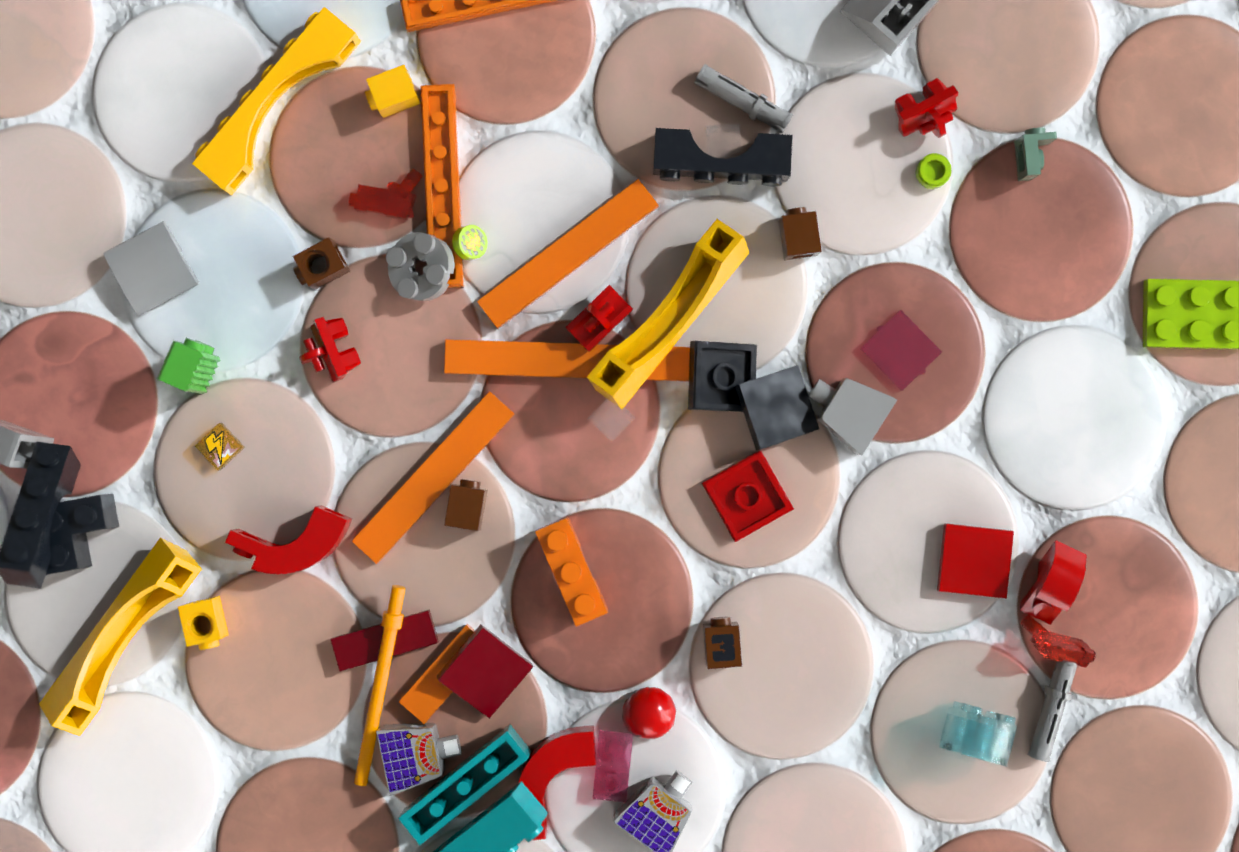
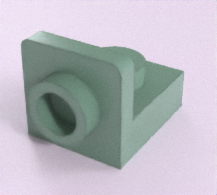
M1043 127L1027 129L1024 131V135L1014 141L1018 181L1032 180L1041 174V170L1044 168V154L1041 149L1039 150L1038 146L1049 145L1057 139V132H1046Z

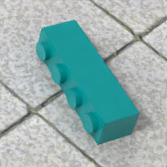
M509 724L404 808L398 819L416 842L421 845L529 759L530 748L511 724Z
M521 781L432 852H516L519 848L517 844L523 839L530 842L542 832L544 828L541 823L548 812Z

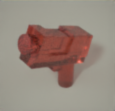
M412 168L400 184L389 182L387 185L388 189L358 184L357 193L350 194L349 206H353L355 211L362 213L384 214L386 217L402 220L413 218L414 212L412 209L417 196L411 192L423 175Z
M1027 615L1021 621L1020 625L1033 635L1030 639L1034 644L1033 646L1044 658L1059 662L1067 660L1085 668L1095 660L1096 652L1082 639L1048 631L1030 615Z

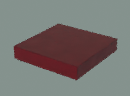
M480 624L439 672L437 679L490 719L531 671L533 665Z

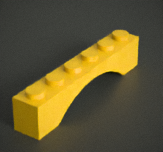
M323 7L319 13L314 12L307 19L304 26L306 29L298 38H292L283 49L284 55L276 64L269 65L261 75L262 81L254 90L247 91L239 101L240 107L232 116L225 117L217 128L218 133L210 142L207 141L202 144L195 154L196 159L192 164L230 195H233L253 171L257 135L266 115L275 102L289 88L304 78L324 70L339 68L361 43L357 34L327 8Z
M719 219L714 221L696 243L681 275L658 308L632 335L609 350L587 376V379L597 392L621 410L747 257L749 250L744 236Z
M161 537L40 701L39 705L51 726L78 736L83 733L101 708L104 692L111 673L132 637L158 610L182 597L202 570L186 549Z

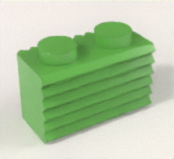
M186 338L184 343L173 340L157 379L183 391L204 394L207 393L206 387H209V381L213 380L211 375L216 374L214 369L218 368L217 363L221 360L219 356L213 354L215 348L205 343Z

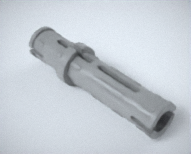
M706 64L701 68L694 84L707 89L714 95L749 114L748 118L754 121L758 119L781 134L793 116L792 113L768 101L766 95H758Z
M1060 657L1056 658L1049 686L1046 685L1044 689L1046 698L1030 751L1027 754L1032 758L1050 762L1051 752L1066 702L1071 701L1073 695L1070 693V689L1079 665L1076 662Z

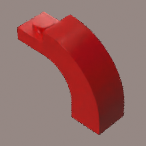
M322 505L315 506L304 532L289 544L272 543L239 528L230 530L225 543L234 546L232 551L242 557L252 559V556L255 555L256 558L251 568L255 571L267 574H289L312 567L332 554L344 539L353 518Z
M594 725L573 727L553 734L540 743L531 753L529 759H527L518 783L522 781L545 809V790L554 776L569 768L596 766ZM545 817V819L543 820V822L541 823V825H542V827H543L544 829H543L542 832H541L537 837H535L533 840H543V839H546V836H547V818H546V817Z

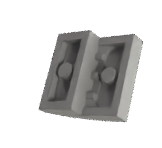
M165 221L103 253L113 275L137 316L184 293L199 283L183 257L182 249Z

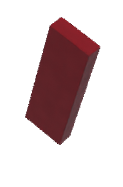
M430 609L403 617L402 628L397 630L393 656L439 642ZM381 624L330 639L339 672L378 661L384 630Z

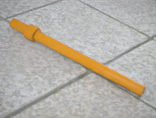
M392 585L388 609L383 612L381 626L384 627L354 779V784L358 786H367L377 737L376 731L379 727L397 630L402 628L404 614L401 613L406 588L400 585Z

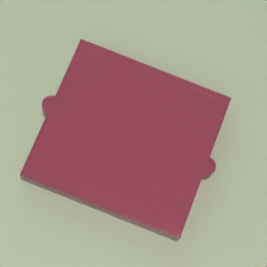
M902 310L897 312L884 326H878L877 333L860 348L901 391L918 375H924L926 373L925 368L942 353Z

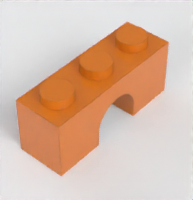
M567 516L537 529L535 533L575 626L577 627L607 614V605L587 565L569 517Z

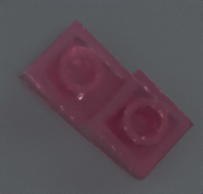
M599 730L593 799L627 802L633 733Z

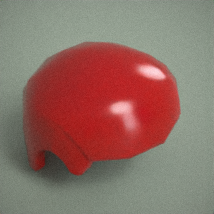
M645 687L637 690L625 700L622 719L627 730L636 737L657 739L665 735L674 725L676 707L671 696L662 689Z

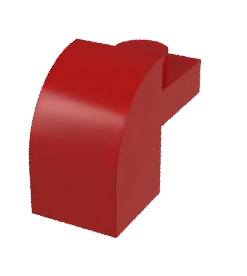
M1055 540L1039 562L1037 581L1022 599L1020 611L1049 625L1052 624L1062 610L1067 612L1082 586L1086 572L1087 555Z

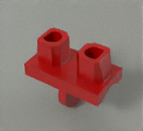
M936 78L926 83L923 87L922 94L926 98L925 100L916 103L911 94H905L895 100V111L899 118V131L903 138L917 130L922 135L932 131L937 138L946 135L945 124L953 120L952 112L957 110L956 97L959 95V92L954 85L947 88Z
M608 285L565 328L590 352L633 311V308Z
M324 316L314 320V324L310 326L318 348L313 338L304 340L303 343L307 352L299 356L302 364L312 362L317 373L325 370L321 360L323 358L332 382L342 380L348 372L361 364L357 350L354 347L338 352L334 342L349 335L343 318L326 321Z

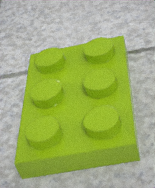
M1143 280V347L1239 349V281Z

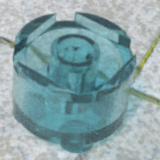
M954 701L953 707L948 708L939 747L1007 767L1017 730L1015 725L1016 718L986 711L985 716H982V708Z

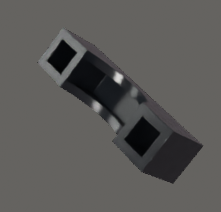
M656 128L653 175H660V180L680 181V176L694 177V182L713 183L714 178L728 179V183L734 185L748 184V180H762L761 185L781 186L782 182H787L791 176L793 135L758 133L754 143L746 152L737 157L721 159L710 156L702 151L688 129Z
M36 442L0 548V576L6 584L33 588L42 587L51 559L50 530L53 516L60 500L65 495L72 494L81 466L71 446Z

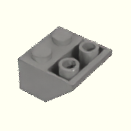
M849 0L840 12L891 56L935 7L939 0Z

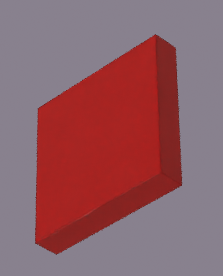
M761 450L701 483L734 542L794 510Z
M944 523L937 591L1007 599L1014 531Z

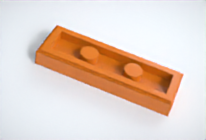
M468 624L399 701L401 705L423 724L428 721L453 692L438 681L437 675L474 633L475 630Z

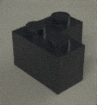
M101 494L58 503L51 524V559L46 575L92 566L86 533L119 527L114 494Z

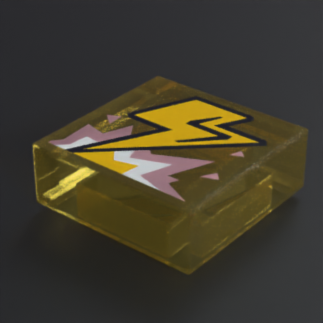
M218 423L195 445L218 471L222 470L245 448L223 423Z

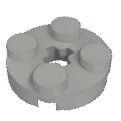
M421 232L410 233L401 238L395 247L390 248L386 255L389 279L394 289L403 298L419 301L436 299L447 290L450 273L454 274L455 262L450 247L446 242L431 234ZM418 260L427 262V266L423 268V275L415 270Z

